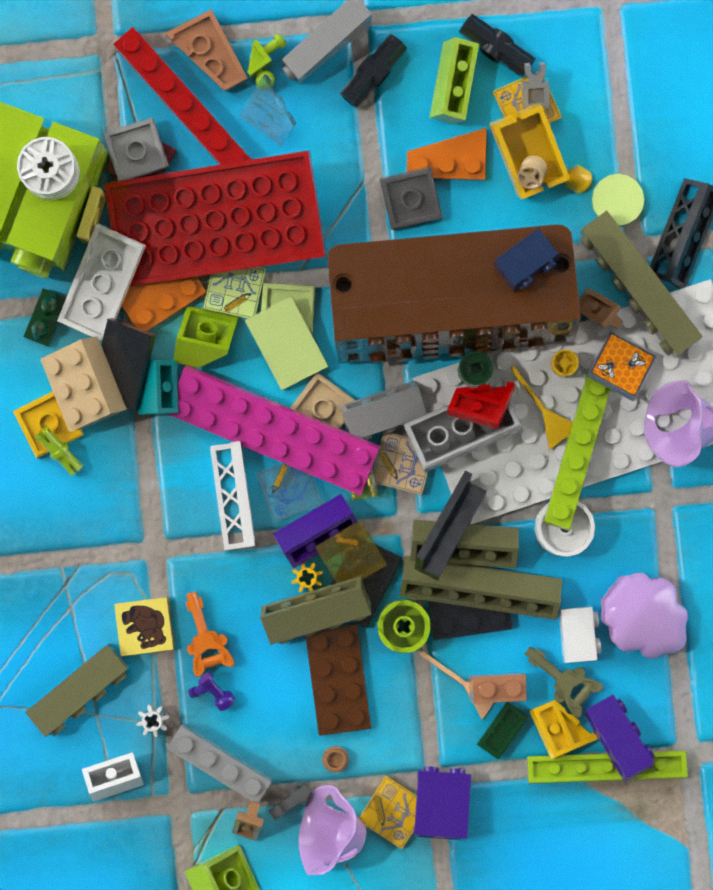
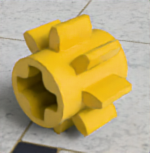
M314 562L310 568L305 567V563L301 564L302 569L300 571L292 569V572L297 574V579L292 580L291 584L299 583L301 585L299 592L303 591L304 587L308 588L309 591H313L312 586L314 584L322 585L317 580V576L323 572H315L313 570L315 567ZM303 570L314 574L310 585H307L305 581H300L299 577L303 575Z

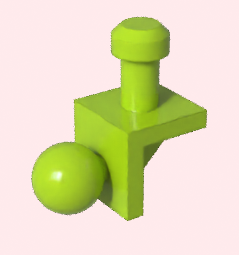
M278 33L273 36L274 39L263 47L257 39L252 42L247 72L251 80L256 77V84L262 90L271 89L275 84V76L272 72L266 70L272 66V60L269 55L279 48H285L287 44L284 37Z

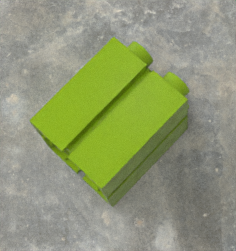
M0 102V254L2 249L13 251L10 262L17 265L18 269L47 279L52 267L64 272L66 271L78 240L76 236L92 186L98 187L110 155L100 139L56 122H52L50 129L43 127L45 120L43 117ZM40 137H52L63 142L76 157L80 168L79 181L75 189L66 197L55 201L43 200L33 195L20 180L17 171L18 156L22 148L31 140ZM46 161L45 166L41 167V169L48 173L49 168L53 167V165Z

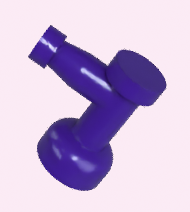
M208 672L199 679L198 686L189 689V696L196 698L199 695L210 692L216 698L215 706L219 711H224L234 703L236 697L230 691H223L214 682L213 675Z

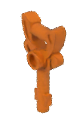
M196 591L186 594L188 599L186 606L188 612H192L198 635L192 639L193 643L187 647V652L190 655H194L193 672L195 677L201 676L205 669L216 665L235 666L232 655L224 647L227 644V637L224 634L218 635L216 631H208L202 613V607H204L202 598H198ZM207 649L219 651V654L202 659V653Z

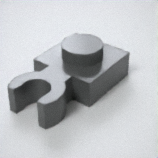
M297 782L285 791L287 796L272 807L269 813L275 820L278 819L286 811L310 795L312 790L306 782L301 786Z

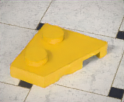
M556 700L529 711L551 760L598 739L593 732L589 733L579 724L580 721L575 716L568 714L565 708Z

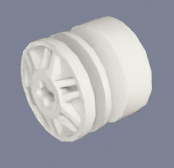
M40 137L31 140L22 148L18 156L17 171L20 180L33 195L43 200L55 201L66 197L75 189L79 181L80 168L76 157L63 142L55 138ZM46 161L53 165V167L49 168L48 173L41 169V167L45 166Z

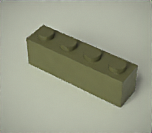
M413 520L410 560L416 561V557L436 521ZM470 524L448 563L516 568L519 550L518 528Z
M359 576L261 606L260 619L270 644H284L291 641L292 638L302 635L311 636L322 629H334L349 621L364 620L367 616L371 615V601L362 577Z
M109 643L25 713L44 737L50 733L56 736L66 727L63 722L71 716L75 720L87 710L84 707L86 703L91 699L94 703L101 699L107 693L104 688L111 683L116 686L127 677L125 671L129 667Z

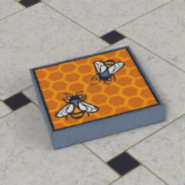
M610 331L587 377L634 401L657 356Z

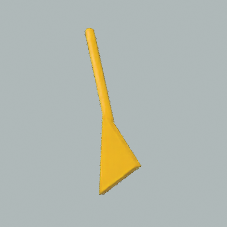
M511 366L510 369L542 411L548 448L550 450L569 436L572 422L547 410L516 367Z

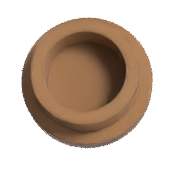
M339 746L329 747L325 750L322 757L324 767L333 773L343 771L349 761L347 752Z

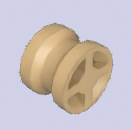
M538 156L526 157L517 174L519 184L527 189L540 187L547 172L546 162Z

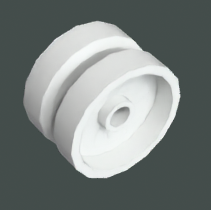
M578 501L568 532H562L560 528L543 523L548 504L541 508L535 519L534 530L536 539L543 549L553 555L568 557L579 554L589 546L594 538L595 523L593 515L584 504Z

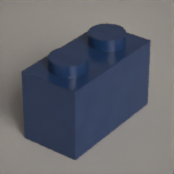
M538 228L495 259L494 268L513 292L519 288L523 291L535 282L533 279L541 272L545 275L557 266L555 262L558 260L559 253Z

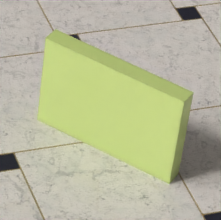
M292 296L245 320L281 390L328 367Z

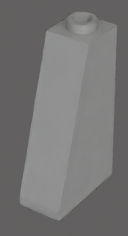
M347 0L282 59V63L285 66L282 68L284 74L290 81L295 79L299 84L370 27L372 25V13L361 0Z

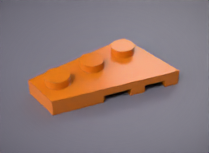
M197 276L130 286L122 307L135 327L148 332L207 292Z

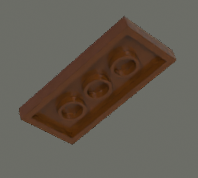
M357 623L341 625L334 629L326 628L317 631L311 636H305L318 734L326 735L371 729Z

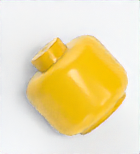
M581 165L567 169L570 180L565 181V186L577 194L585 192L592 182L591 172Z

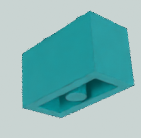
M151 360L144 383L138 415L178 413L177 360Z

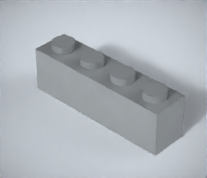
M185 724L181 725L167 748L237 793L259 803L272 782V778Z

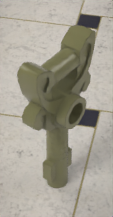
M530 646L524 653L533 666H539L556 680L554 684V689L556 690L554 699L560 703L565 701L566 706L576 718H580L582 714L581 706L592 692H600L604 688L599 682L584 677L585 671L581 667H576L573 671L567 669L561 672L545 658L546 654L538 648L535 650ZM583 684L584 687L572 699L570 696L573 687Z

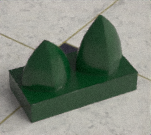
M42 288L23 337L49 347L59 322L57 320L66 297Z

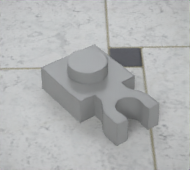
M539 62L540 68L536 73L531 72L530 63H524V70L528 76V81H521L523 109L537 103L542 105L543 109L549 108V81L542 80L546 73V64L544 62Z

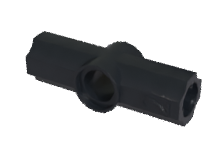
M474 14L467 18L459 30V34L469 41L479 43L480 51L487 58L495 63H502L521 78L526 74L524 63H530L532 66L536 58L517 46L508 34L498 28L493 29Z
M390 33L383 43L379 45L378 49L364 59L356 70L357 73L340 92V95L357 109L374 88L377 89L391 72L390 69L405 53L407 47L401 40Z

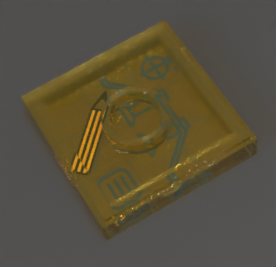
M361 520L315 546L336 583L359 576L364 579L387 565Z

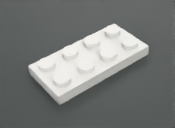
M96 224L57 321L91 337L98 336V339L102 341L107 319L117 318L146 245L105 226Z

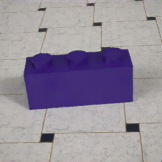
M339 494L274 532L273 535L294 569L317 556L320 552L322 553L323 548L325 551L329 547L334 546L331 544L333 541L335 544L339 543L335 541L336 535L349 537L362 528L343 495Z
M612 694L586 709L584 716L625 783L652 768L655 755L648 744L644 745L639 738L641 732L634 721L630 723L625 715L628 711L620 698L616 700Z

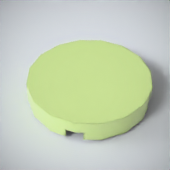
M608 175L593 190L592 207L596 216H600L607 210L619 226L628 225L636 220L643 209V190L638 182L628 175Z

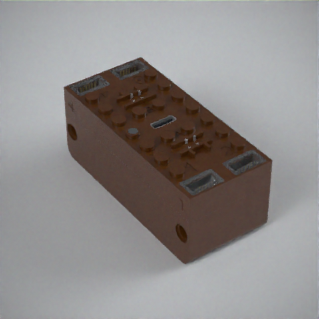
M556 224L340 244L331 248L328 253L334 339L339 364L370 361V364H383L386 362V359L407 362L411 361L412 357L423 356V359L429 360L438 358L440 354H449L450 357H461L465 355V352L480 351L489 354L494 349H502V352H514L518 350V347L527 346L529 350H538L544 348V345L575 342L581 316L572 234L564 225ZM539 228L559 253L558 260L555 262L557 266L545 275L541 272L533 278L535 282L527 289L522 291L519 288L513 292L494 268V261Z

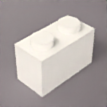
M590 606L559 609L563 662L597 660V654H601L600 638H595L594 628L599 627L598 613L593 612V608Z
M133 752L82 769L88 792L93 802L144 785Z

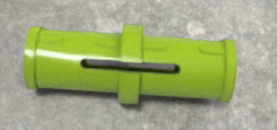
M48 426L43 428L45 432L40 431L36 435V439L50 452V457L53 460H57L68 471L70 476L76 474L74 470L76 469L78 472L83 464L69 451V446L66 442L62 443Z

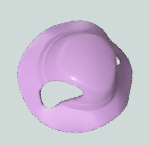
M687 380L671 382L660 387L649 401L644 420V435L653 453L670 466L682 467L694 461L699 456L701 449L709 445L713 440V407L706 400L696 395ZM685 408L692 411L690 420L677 430L663 432L657 428L655 420L658 415H668Z
M323 785L311 792L301 821L298 838L299 853L305 872L309 876L328 873L334 868L336 863L354 858L361 851L365 843L367 832L364 823L356 817L351 804L332 785ZM331 795L334 803L347 813L327 805V796Z

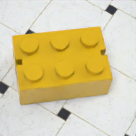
M537 103L515 112L517 118L510 114L489 123L517 197L525 199L544 191L542 185L536 189H527L519 184L517 180L521 164L528 156H538L546 162L547 172L544 176L543 185L547 188L570 180L542 105Z

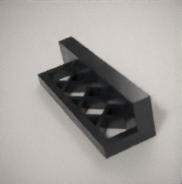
M684 178L652 259L650 268L657 277L676 288L682 289L686 287L712 221V185ZM690 187L698 188L695 197L688 201L687 194ZM686 211L688 215L686 221L678 225L679 215ZM677 235L678 242L676 246L669 250V240ZM667 260L669 265L666 273H657L660 264Z
M466 470L416 557L414 569L437 581L440 579L487 493V490L471 483L472 473Z

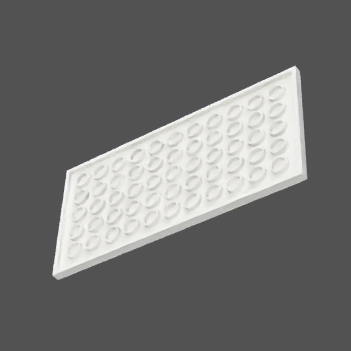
M711 279L670 292L703 336L675 359L672 355L667 356L659 345L661 340L656 334L651 335L643 324L646 320L640 313L635 314L630 306L620 309L617 313L623 320V323L617 330L610 324L604 329L594 322L586 320L579 323L575 342L544 345V348L538 350H529L528 346L518 347V350L514 352H502V349H498L486 354L493 363V373L485 385L490 384L492 386L501 382L502 386H506V382L515 383V390L510 403L521 423L522 430L441 465L451 495L465 470L472 473L471 483L487 490L486 496L470 524L550 499L568 436L549 450L542 411L510 369L511 366L516 367L547 410L573 422L586 375L591 369L610 331L657 357L634 401L610 390L582 488L662 461L653 453L644 435L645 415L649 401L655 391L668 383L687 380L696 395L706 400L713 407V284ZM560 350H571L578 357V368L568 377H558L551 370V358ZM459 363L412 378L419 386L427 414L449 405L456 388L468 387L458 377L457 369ZM685 408L668 415H658L655 420L657 428L663 432L677 430L690 420L692 411Z

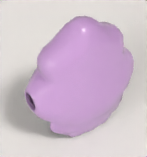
M644 573L619 576L600 600L602 606L601 620L609 626V635L613 644L623 652L638 650L647 659H656L661 655L677 653L683 649L687 640L686 624L688 613L682 605L677 603L676 587L664 578L650 579Z

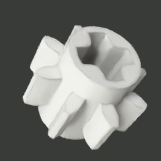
M149 704L147 713L143 711L138 712L143 718L136 726L143 725L145 728L143 735L153 731V735L157 737L159 728L167 730V726L163 722L169 718V715H162L163 706L153 710L152 705ZM155 714L158 716L156 721L159 723V726L154 724L150 727L148 725L149 720L146 717H151Z

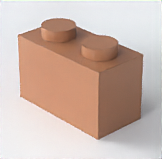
M523 673L468 675L469 699L472 703L527 701L526 677Z

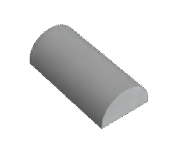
M499 382L495 385L490 386V388L501 387L502 384L501 382ZM510 402L498 430L447 415L449 405L404 424L408 438L424 472H428L522 430L521 423Z

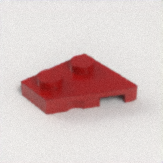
M506 382V386L490 388V384L479 385L475 388H456L447 408V415L498 430L515 390V383Z

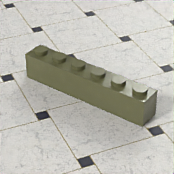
M607 210L581 229L580 235L582 237L579 239L582 245L588 251L592 249L598 257L595 259L598 266L604 272L608 270L614 278L611 280L614 287L620 293L624 291L630 299L627 301L628 305L635 314L640 313L646 320L643 322L645 328L651 335L656 334L661 340L659 345L667 356L672 355L675 359L703 337Z
M405 556L400 597L557 620L561 603L562 579L448 563L440 579L437 581L415 570L416 561L410 560V556Z

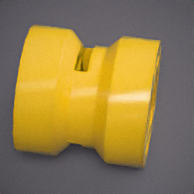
M564 349L558 351L550 361L552 372L558 377L570 376L578 368V357L571 350Z

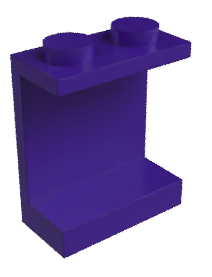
M430 766L423 767V771L418 770L413 837L467 840L471 774H465V769L451 768L450 773L439 772L438 767Z

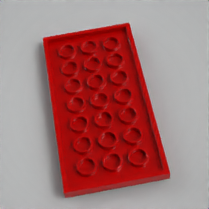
M310 150L104 183L111 230L146 245L130 286L326 256Z

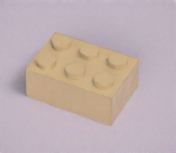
M98 336L81 339L40 359L69 432L87 428L127 410Z

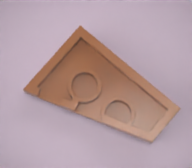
M212 9L165 33L224 92L248 80Z

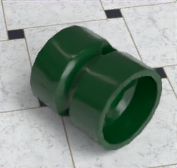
M480 351L467 353L459 363L457 369L458 377L464 385L471 388L485 385L493 373V363L490 357Z

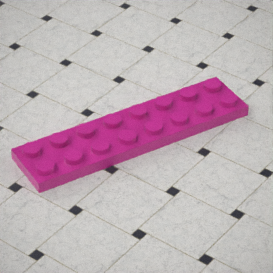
M189 365L184 367L177 386L178 413L168 415L232 442L241 441V445L361 496L381 446Z

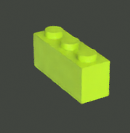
M457 37L443 42L429 118L449 124H456L466 120L479 43Z

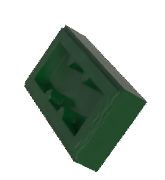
M505 702L477 742V745L499 760L529 716L511 703Z

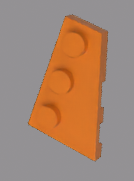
M487 128L407 151V172L431 166L434 180L485 181Z

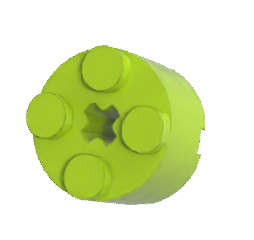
M395 600L386 605L378 617L377 630L381 641L390 650L398 653H410L418 650L426 643L430 634L431 625L427 612L422 606L412 600ZM402 619L404 622L409 620L411 622L408 625L409 632L406 633L404 630L397 631L399 620Z

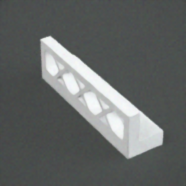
M241 441L210 446L224 550L256 546ZM231 449L232 461L225 468L218 463L216 451ZM232 465H233L234 474L229 471V469L232 467ZM218 466L224 470L221 476L219 475ZM226 473L235 478L236 487L231 494L221 488L220 481ZM236 491L238 500L233 497ZM222 492L228 496L224 503ZM230 499L239 505V514L234 520L227 516L224 510L225 505ZM239 518L241 519V525L237 523ZM226 519L232 522L228 528L226 524ZM234 525L242 530L244 542L229 544L228 532Z

